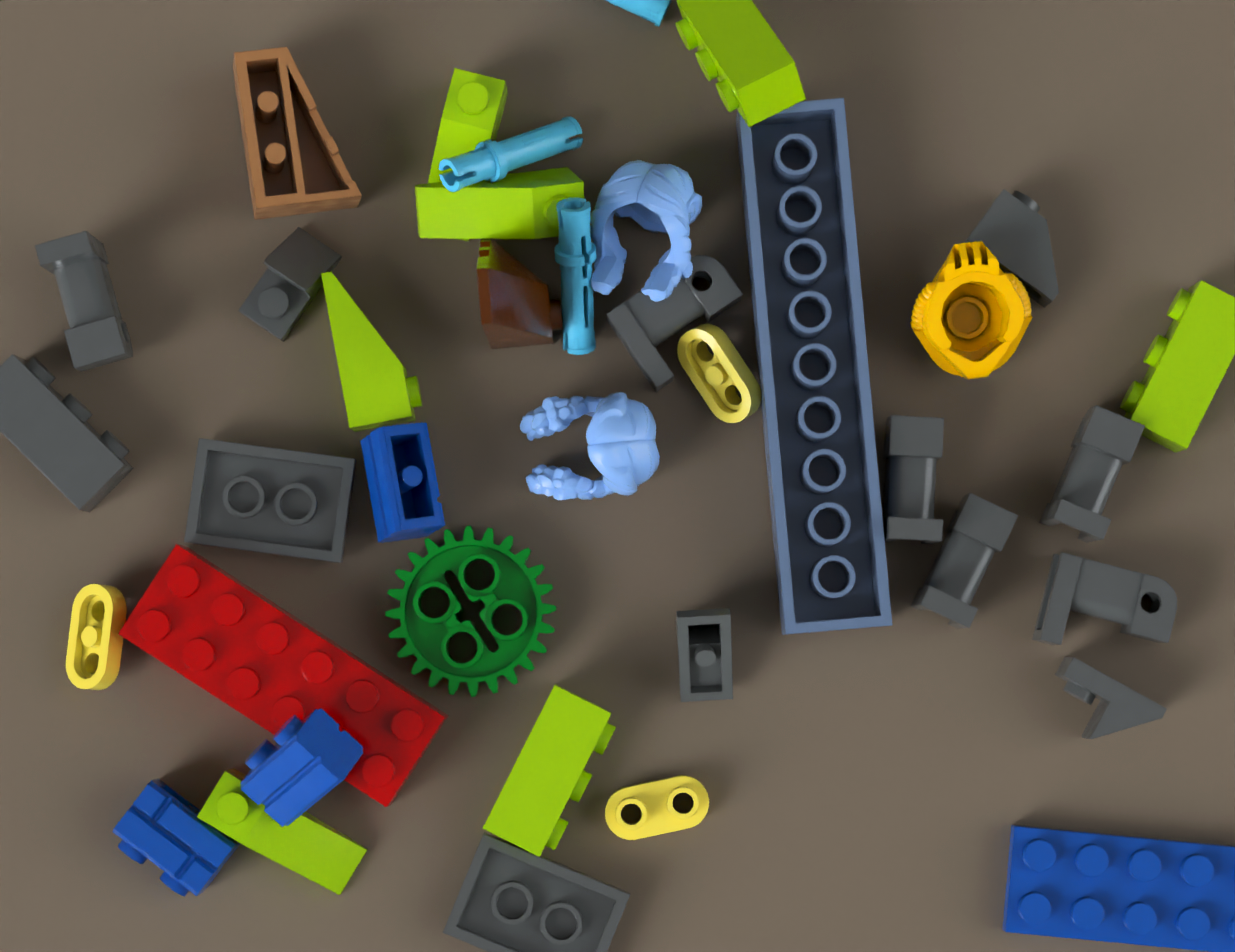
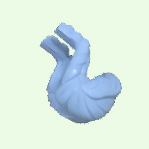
M636 160L630 161L618 168L609 181L603 184L595 210L592 211L590 216V235L594 241L593 243L596 245L597 258L594 261L595 270L591 279V286L594 291L603 295H609L620 284L622 274L624 273L627 251L621 246L617 231L613 227L614 214L620 218L630 217L650 232H660L669 235L671 248L662 255L658 261L659 264L651 271L650 277L641 289L644 295H649L650 299L655 302L662 301L672 294L674 287H677L681 278L690 277L693 271V264L690 254L692 244L691 239L688 237L690 234L689 225L698 217L703 204L702 196L694 192L693 182L688 172L672 164H652Z
M616 392L607 397L587 396L585 399L577 395L569 399L557 396L547 397L543 400L542 406L527 412L522 417L520 430L522 433L527 434V439L533 441L535 438H542L543 436L549 437L555 432H561L573 420L583 415L592 417L586 432L588 455L593 465L602 474L601 477L593 481L573 473L568 467L562 466L558 468L553 465L547 467L544 464H540L532 469L531 474L526 476L529 491L548 497L553 496L557 500L575 498L592 500L594 497L603 498L613 493L629 496L633 495L637 491V486L647 481L658 468L660 455L655 441L656 423L653 414L643 403L628 399L626 393Z

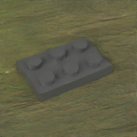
M199 438L184 542L343 563L357 460Z
M484 832L443 933L488 952H607L630 893L543 856L538 857L514 844Z

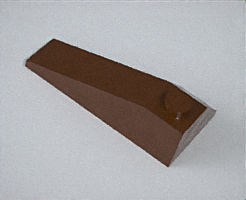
M480 239L477 278L481 323L491 348L500 349L554 344L553 330H563L560 298L550 299L548 285L494 240Z

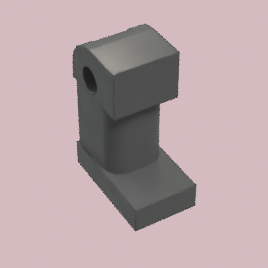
M82 231L35 245L40 266L56 277L70 329L64 330L74 368L82 372L133 357L126 323L122 321L108 272L107 264L109 262L104 244L89 232Z
M707 255L691 257L693 264L692 274L689 278H681L677 287H674L672 294L668 298L655 302L650 299L649 295H644L640 291L606 314L608 317L606 319L655 392H658L674 379L673 373L655 347L701 316H704L709 323L740 302L743 294L724 266L715 258ZM703 278L709 282L710 288L706 291H698L692 286L691 282L694 279Z
M1097 405L1091 407L1078 427L1071 444L1073 448L1051 502L1046 504L1039 523L1048 527L1063 523L1080 530L1078 539L1086 543L1103 540L1112 519L1102 516V513L1122 465L1130 463L1145 425Z
M891 415L887 418L883 459H886L883 506L885 542L904 539L921 540V544H934L942 541L943 520L934 519L936 464L937 460L942 458L944 418Z
M972 493L966 494L959 503L946 529V532H948L923 586L919 587L911 607L919 611L931 610L950 619L948 624L957 629L970 628L978 611V608L972 606L971 602L994 554L1002 551L1018 515Z
M1063 552L1060 555L1053 554L1032 640L1050 645H1061L1069 611L1122 624L1120 630L1122 634L1157 643H1169L1177 611V597L1170 584L1159 577ZM1144 594L1151 601V606L1147 612L1141 607V598Z

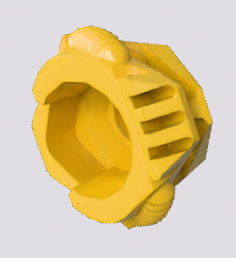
M982 241L953 245L946 261L932 282H928L922 289V292L918 294V298L915 300L916 303L913 305L914 309L912 310V321L910 324L913 332L936 365L950 374L966 379L988 377L992 371L1000 368L1011 358L1033 317L1031 315L1030 297L1025 286L1013 273H1004L999 268V262Z

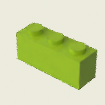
M676 0L682 16V20L676 22L679 35L689 51L694 48L698 49L695 55L707 80L711 81L717 78L719 81L716 83V88L728 112L737 109L748 127H751L806 99L795 61L752 0Z
M1202 280L1192 285L1188 291L1181 288L1176 294L1167 312V316L1172 318L1173 321L1165 337L1158 334L1144 357L1143 362L1150 365L1141 383L1133 381L1120 405L1121 409L1127 411L1124 417L1145 425L1142 436L1175 453L1188 448L1235 355V297Z
M555 684L483 829L538 857L541 856L545 846L555 850L569 823L560 818L569 798L579 803L593 775L584 770L592 752L603 755L616 729L615 726L607 723L612 712Z

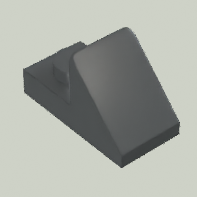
M298 227L264 260L263 263L268 267L238 311L284 342L323 286L321 273L333 272L342 256Z
M730 608L676 611L675 621L681 702L733 699Z
M1064 657L1055 673L1057 677L1067 682L1063 690L1089 705H1092L1095 698L1100 700L1082 734V738L1094 739L1163 718L1167 710L1165 707L1075 657Z

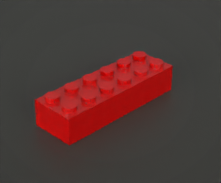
M175 545L118 633L273 735L294 714L300 720H303L315 709L322 708L339 724L341 732L346 730L363 746L362 756L344 781L386 808L393 803L449 716L187 546Z

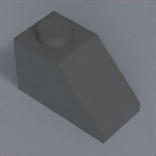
M1003 189L964 243L982 241L997 258L999 268L1004 273H1013L1015 277H1018L1019 281L1025 286L1028 296L1045 308L1059 293L1047 219L1038 214L1040 207L1030 197L1019 191H1014L1013 194H1010Z

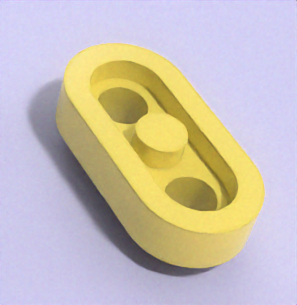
M701 324L685 332L678 342V359L712 413L718 419L727 423H738L754 414L761 403L760 386L726 333L713 324ZM707 344L714 352V355L708 351ZM735 386L739 390L741 398L737 395Z
M89 584L83 587L74 599L66 655V672L72 684L80 689H106L118 676L123 646V637L118 633L126 622L127 606L123 594L116 587Z
M678 775L616 790L607 801L605 819L609 829L616 836L626 840L642 839L698 825L708 812L709 797L704 786L691 776ZM679 793H687L693 799V805L687 812H678L673 807V799ZM635 804L639 806L642 811L639 821L627 823L622 819L621 810L625 805Z

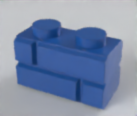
M427 423L383 426L376 428L370 435L364 437L360 442L378 543L427 537L444 527L445 521L442 504L437 502V497L440 496Z
M322 708L315 709L303 720H300L294 714L273 736L272 739L277 742L275 745L266 739L247 758L245 764L251 769L240 782V789L257 805H265L264 811L281 827L288 826L346 778L362 756L363 746L346 730L341 732L339 724Z
M159 778L151 780L112 831L122 839L118 847L123 853L140 864H144L147 859L164 871L160 876V880L171 890L184 897L189 891L195 896L203 893L240 845L236 840L199 819L197 816L201 810Z

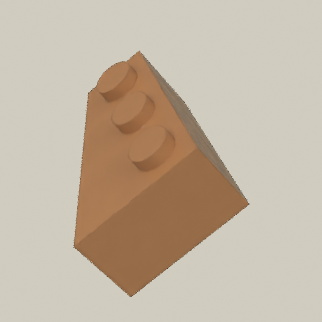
M280 47L234 52L233 73L254 219L358 208L362 195L340 157L339 149L333 137H330L316 109L317 105L288 48Z

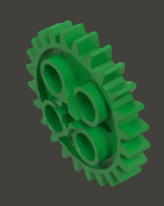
M466 526L463 540L461 541L456 540L450 529L444 530L445 545L441 547L430 538L424 539L428 555L423 558L410 551L407 555L415 568L412 572L402 569H396L395 574L405 582L404 588L389 589L387 592L391 597L400 600L399 608L385 612V616L400 619L401 623L400 627L388 634L389 638H405L407 642L398 652L397 656L404 658L414 654L417 661L413 665L411 673L416 675L426 668L431 670L428 686L432 688L443 677L449 679L448 690L451 695H455L461 682H467L471 697H476L480 682L486 681L493 694L498 693V677L502 675L513 685L517 684L518 677L514 668L521 665L525 669L533 671L535 666L528 657L530 651L546 653L548 650L537 640L539 633L548 634L555 631V628L542 622L543 615L557 611V606L542 603L541 596L554 589L553 585H538L535 580L544 571V565H535L528 568L525 563L532 551L527 547L514 555L511 552L514 537L511 535L507 536L500 545L494 544V529L489 527L484 533L482 540H476L472 526ZM478 560L489 562L495 571V578L492 584L483 590L472 589L466 580L468 566ZM451 570L454 572L464 592L472 602H479L481 600L484 602L486 608L482 609L479 614L499 646L496 652L489 650L477 627L471 620L463 622L459 620L458 614L464 608L445 579L447 571ZM432 588L443 589L450 599L447 612L438 618L427 616L421 606L423 595ZM506 604L516 606L521 611L523 617L520 629L511 635L499 633L493 624L495 611L500 606ZM460 632L471 634L477 642L475 657L466 663L454 660L449 652L451 638Z

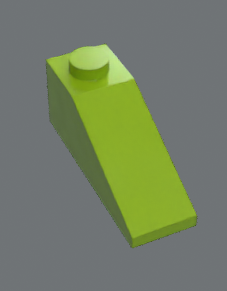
M454 68L441 117L428 183L441 182L439 174L452 171L451 168L444 171L439 170L441 160L475 150L479 142L488 139L496 141L508 96L505 80ZM459 239L467 242L470 241V239Z
M568 167L511 173L497 182L493 183L490 180H483L456 192L447 190L442 182L415 185L418 234L420 238L541 239L559 236V224L556 204L566 198L584 199V183Z
M331 271L321 273L349 428L354 432L416 421L414 408L423 406L417 375L407 376L405 367Z
M235 768L224 771L197 817L240 844L341 895L368 849L306 811L290 825L281 827L264 811L265 805H257L240 789V782L246 776L244 773Z

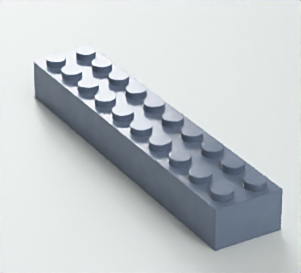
M844 98L801 101L751 127H748L737 111L736 129L759 386L761 389V408L782 635L891 626L892 615Z

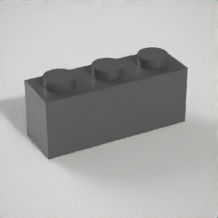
M12 354L0 366V432L79 510L91 512L133 469L124 459L130 451L110 431L106 430L100 435L87 422L92 413L71 393L63 398L50 385L56 379L55 376L40 361L32 357L26 362L24 359Z

